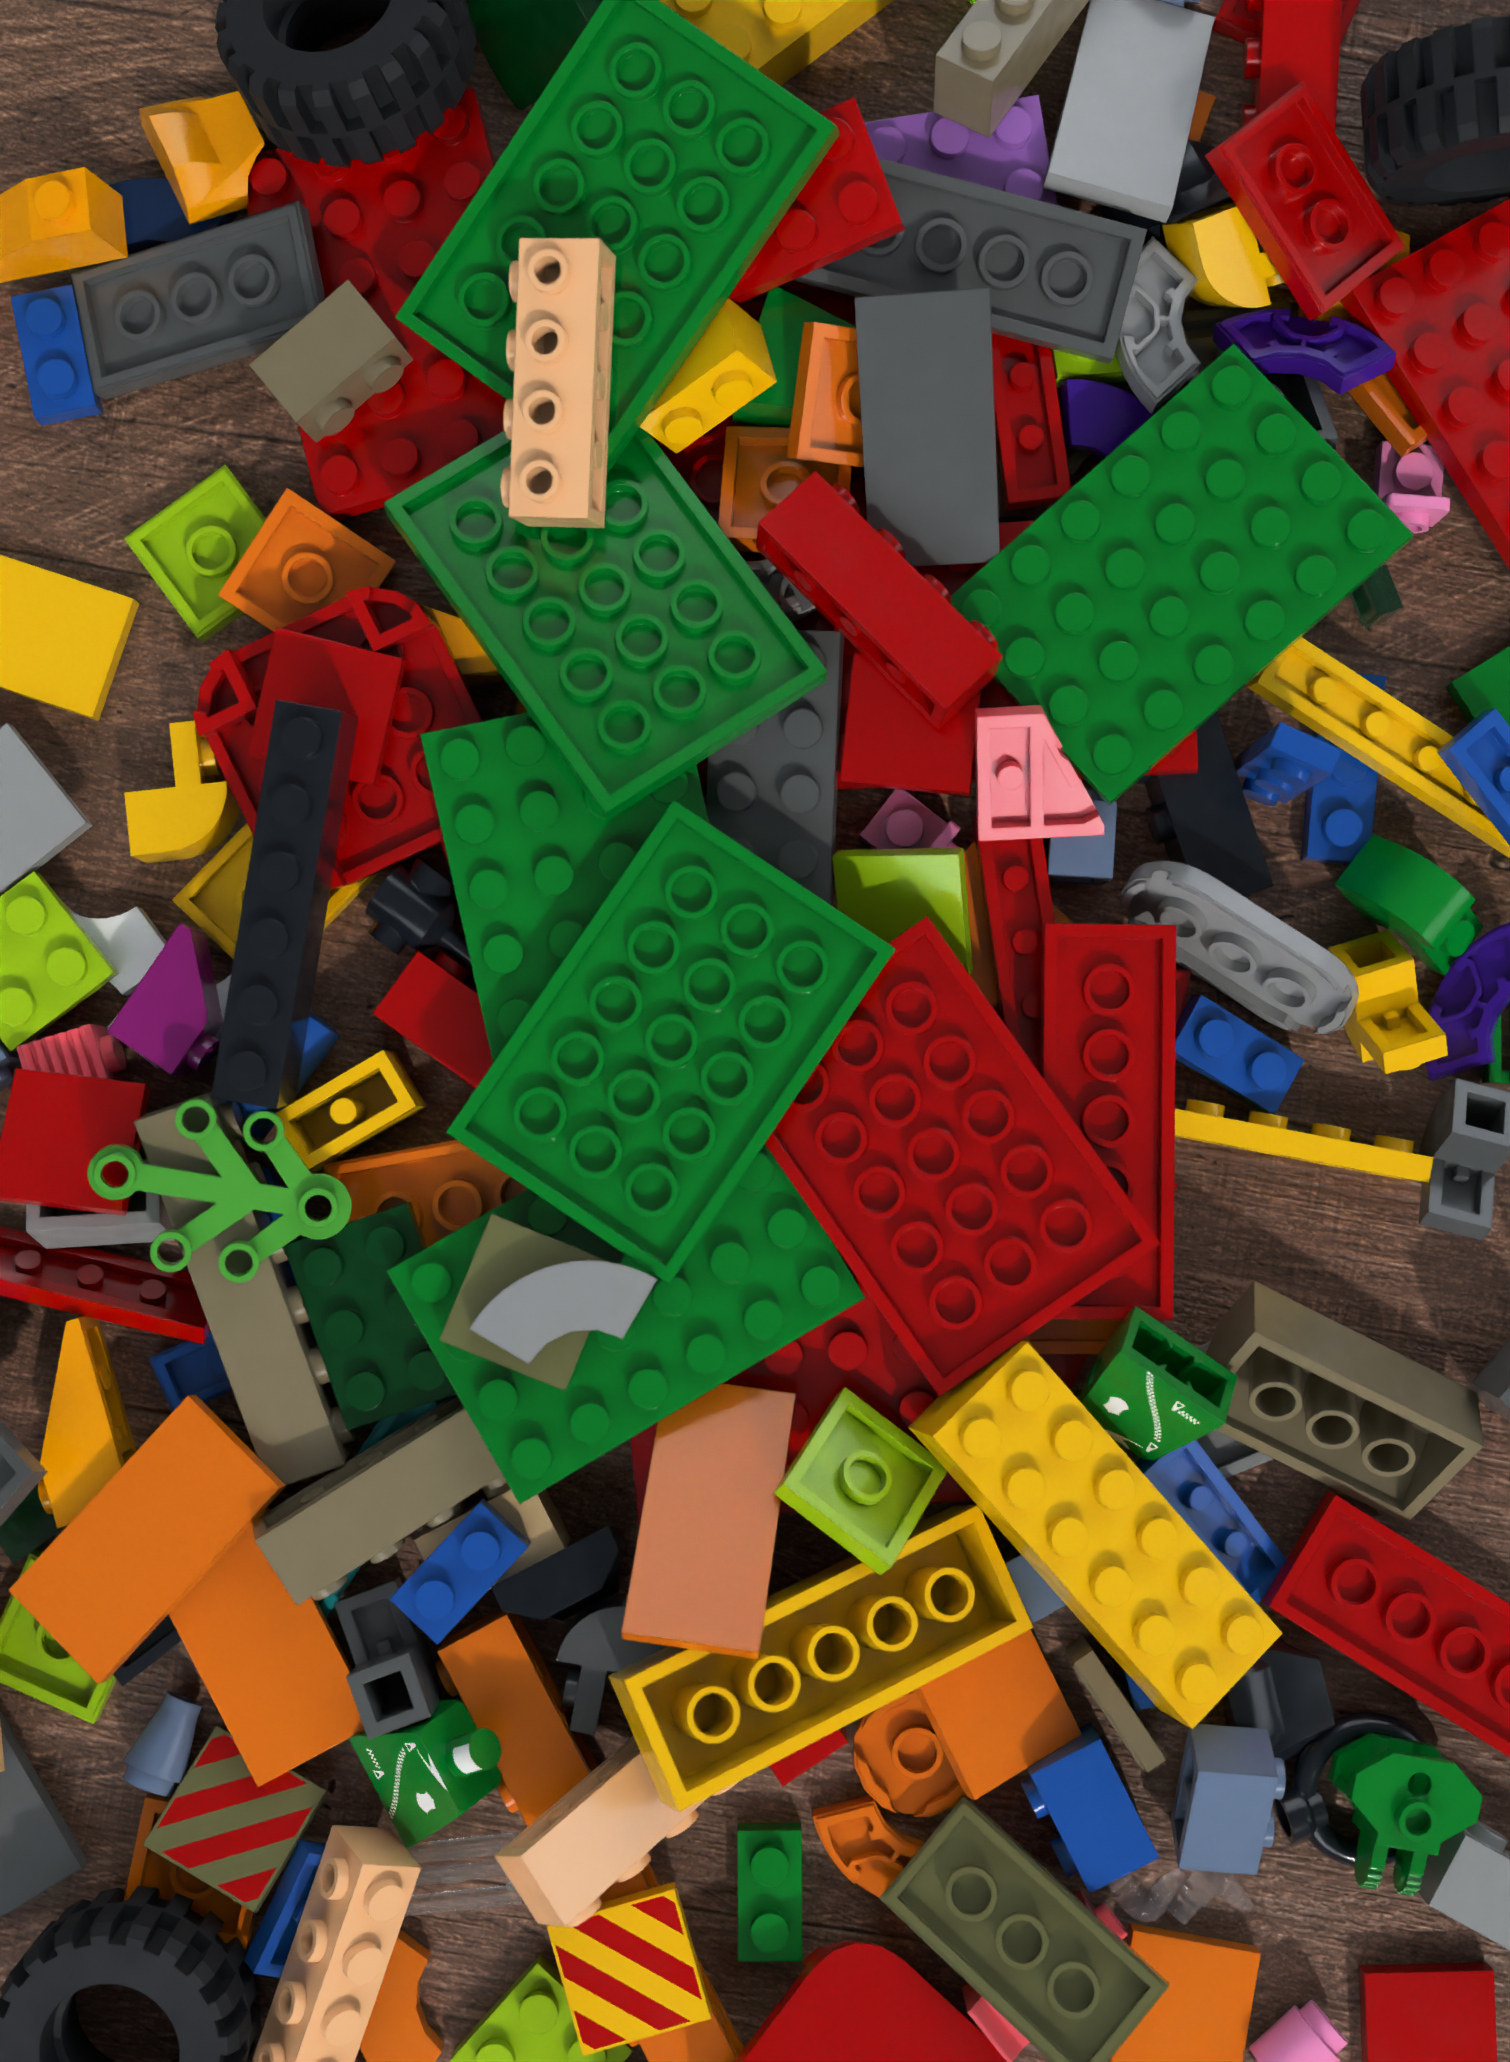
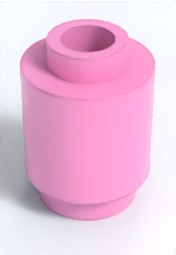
M1310 2000L1301 2009L1296 2005L1290 2008L1249 2046V2049L1256 2058L1254 2062H1340L1341 2059L1338 2053L1348 2042L1313 2000Z

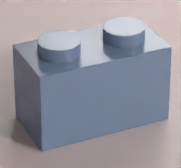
M1197 1724L1194 1729L1188 1728L1170 1818L1178 1869L1257 1875L1263 1847L1271 1848L1274 1841L1273 1801L1274 1799L1283 1798L1286 1784L1284 1761L1282 1758L1274 1757L1268 1729Z

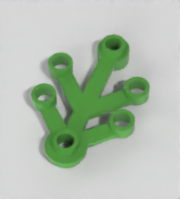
M192 1098L182 1103L175 1115V1125L181 1135L197 1142L220 1176L146 1164L135 1149L124 1144H111L102 1148L92 1158L88 1167V1180L91 1187L98 1195L106 1199H125L138 1190L215 1203L179 1229L164 1230L155 1237L150 1248V1257L153 1264L165 1272H176L183 1269L190 1261L193 1251L253 1210L282 1215L248 1241L234 1240L223 1247L219 1255L218 1267L223 1277L234 1283H243L253 1278L258 1271L260 1262L299 1235L315 1240L326 1239L336 1235L345 1227L351 1215V1197L346 1186L332 1175L311 1173L285 1137L282 1119L270 1110H258L250 1114L244 1123L243 1136L251 1148L266 1152L287 1187L260 1183L217 1124V1112L214 1106L202 1098ZM198 1106L205 1109L210 1118L209 1125L201 1131H193L185 1126L183 1115L188 1108ZM267 1118L275 1123L277 1134L274 1139L263 1143L256 1141L252 1137L251 1125L257 1119ZM111 1161L123 1163L128 1169V1180L121 1185L109 1184L103 1177L104 1165ZM322 1195L329 1199L331 1210L328 1215L316 1219L307 1214L305 1204L312 1196ZM166 1239H176L182 1243L185 1254L176 1262H168L159 1254L160 1243ZM234 1250L246 1251L252 1258L251 1267L241 1273L230 1270L226 1264L228 1254Z

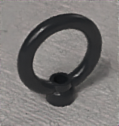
M1357 1712L1334 1719V1727L1310 1741L1300 1753L1293 1772L1292 1786L1285 1788L1282 1799H1274L1273 1801L1280 1826L1290 1843L1293 1844L1308 1839L1315 1848L1327 1857L1345 1865L1355 1866L1358 1840L1341 1835L1329 1825L1328 1812L1323 1798L1318 1791V1784L1323 1768L1333 1753L1368 1733L1427 1743L1422 1735L1411 1725L1394 1716L1383 1713ZM1388 1848L1385 1865L1395 1862V1848Z

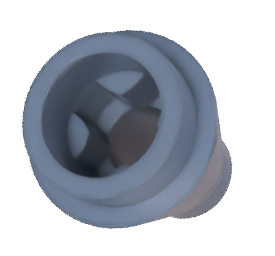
M167 1691L162 1704L123 1759L128 1764L123 1779L147 1792L161 1796H172L176 1784L181 1783L186 1775L197 1718L203 1704L185 1695Z

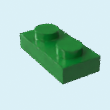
M737 1823L738 1962H802L801 1823Z

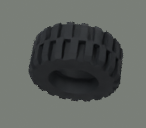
M223 0L222 3L218 4L215 29L218 33L216 44L220 58L260 129L264 130L268 139L281 150L292 152L294 157L316 164L319 163L321 158H324L326 164L333 167H350L351 160L361 159L364 164L369 165L384 161L383 154L397 148L400 154L416 146L415 138L425 131L431 135L444 123L445 117L443 113L447 108L455 110L466 90L463 81L469 82L476 60L473 52L477 43L476 32L465 0ZM379 20L372 29L352 43L333 50L315 52L324 41L341 29L363 21Z
M1486 16L1471 19V23L1456 27L1449 25L1436 29L1432 35L1424 38L1415 37L1402 43L1400 50L1389 51L1380 57L1377 64L1372 65L1360 91L1365 171L1368 183L1380 197H1386L1390 202L1401 203L1406 201L1412 206H1425L1426 204L1454 206L1457 203L1472 202L1474 204L1489 202L1491 199L1508 196L1510 198V16L1497 18Z
M138 1886L128 1900H124V1890L119 1887L100 1891L92 1903L90 1900L81 1899L66 1908L58 1920L51 1921L9 1973L0 1988L2 1994L0 1997V2062H116L102 2054L89 2041L77 2015L76 1991L99 1984H117L136 1989L150 1997L164 2010L175 2029L179 2043L180 2057L172 2062H249L255 2048L253 2040L260 2028L261 2008L257 2003H253L259 1991L256 1974H253L250 1968L242 1970L241 1964L247 1952L239 1939L234 1937L225 1944L218 1935L225 1922L211 1910L203 1917L190 1909L193 1899L175 1893L170 1901L158 1898L159 1889L155 1887Z

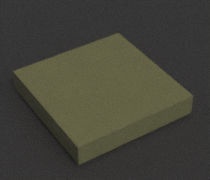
M491 1214L439 1340L566 1391L590 1330L571 1331L548 1342L528 1364L469 1328L491 1300L505 1288L537 1270L572 1261H610Z

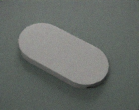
M1173 861L1147 862L1133 871L1120 894L1121 909L1127 908L1131 914L1128 920L1129 924L1176 925V964L1185 970L1191 971L1193 975L1265 1021L1282 1029L1297 1032L1301 1025L1316 1027L1313 1034L1331 1033L1339 1030L1347 1023L1358 1001L1359 991L1356 980L1346 965L1334 954L1208 873Z

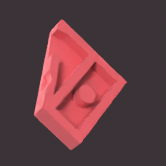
M1041 705L975 709L976 823L979 841L1104 835V823L1072 762L1062 751L1061 748L1063 746Z

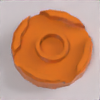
M914 1690L859 1719L853 1734L854 1767L864 1790L882 1808L894 1813L898 1811L903 1814H913L914 1817H931L954 1807L965 1795Z

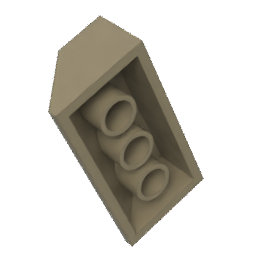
M1253 1281L1219 1322L1206 1352V1355L1238 1376L1226 1422L1216 1431L1405 1524L1484 1446L1477 1392L1256 1281Z

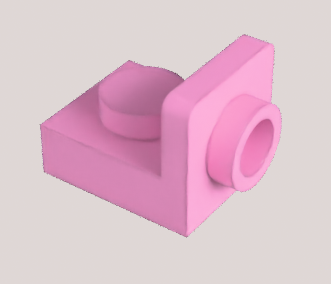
M1382 441L1377 446L1373 491L1413 534L1428 531L1429 527L1437 524L1450 511V498L1442 497L1444 465L1431 445L1422 444L1402 458L1388 441Z
M895 789L859 835V839L872 849L960 848L952 840L961 827L952 820L946 823L905 790Z

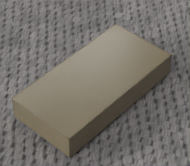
M1082 1636L1065 1648L1067 1651L1065 1655L1142 1771L1146 1769L1147 1772H1150L1167 1759L1085 1637Z

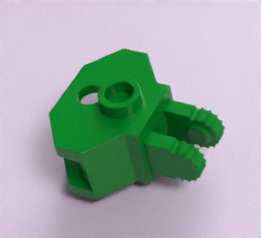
M1368 1733L1333 1753L1329 1780L1354 1808L1352 1823L1360 1830L1354 1866L1355 1882L1362 1888L1373 1890L1378 1888L1379 1883H1381V1877H1383L1382 1872L1385 1868L1388 1848H1395V1865L1393 1866L1394 1871L1392 1873L1394 1889H1397V1893L1402 1895H1417L1422 1884L1421 1879L1424 1876L1428 1854L1439 1856L1442 1842L1478 1822L1483 1796L1452 1760L1444 1759L1440 1752L1429 1743Z

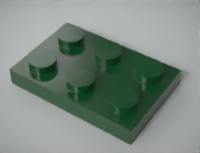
M411 1202L348 1222L340 1232L332 1237L320 1240L304 1237L285 1245L288 1260L297 1287L300 1290L347 1431L456 1394L387 1273L391 1268L427 1248Z

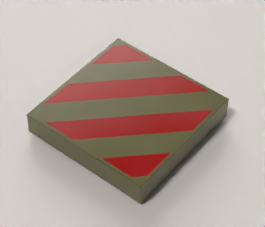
M216 1725L143 1845L249 1910L257 1913L296 1848L299 1839L302 1838L328 1794V1791L292 1770L257 1787L231 1734Z

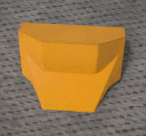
M239 91L212 98L192 97L139 109L142 128L189 225L247 208L246 205L249 204L248 176L257 155L265 143Z

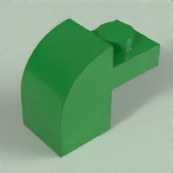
M1374 834L1335 882V886L1364 919L1399 934L1427 968L1446 976L1455 959L1467 951L1475 937L1484 927L1470 909L1476 899L1456 879L1422 855Z

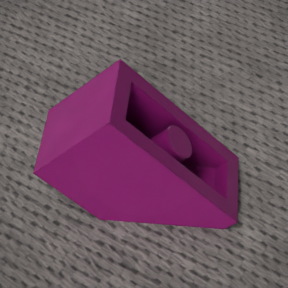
M179 923L107 1030L109 1034L171 1075L188 1077L193 1069L200 1072L213 1058L220 1045V1040L215 1035L223 1025V1018L207 936L193 927Z

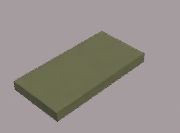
M966 1795L962 1797L879 1898L1050 2062H1108L1169 1987V1982Z

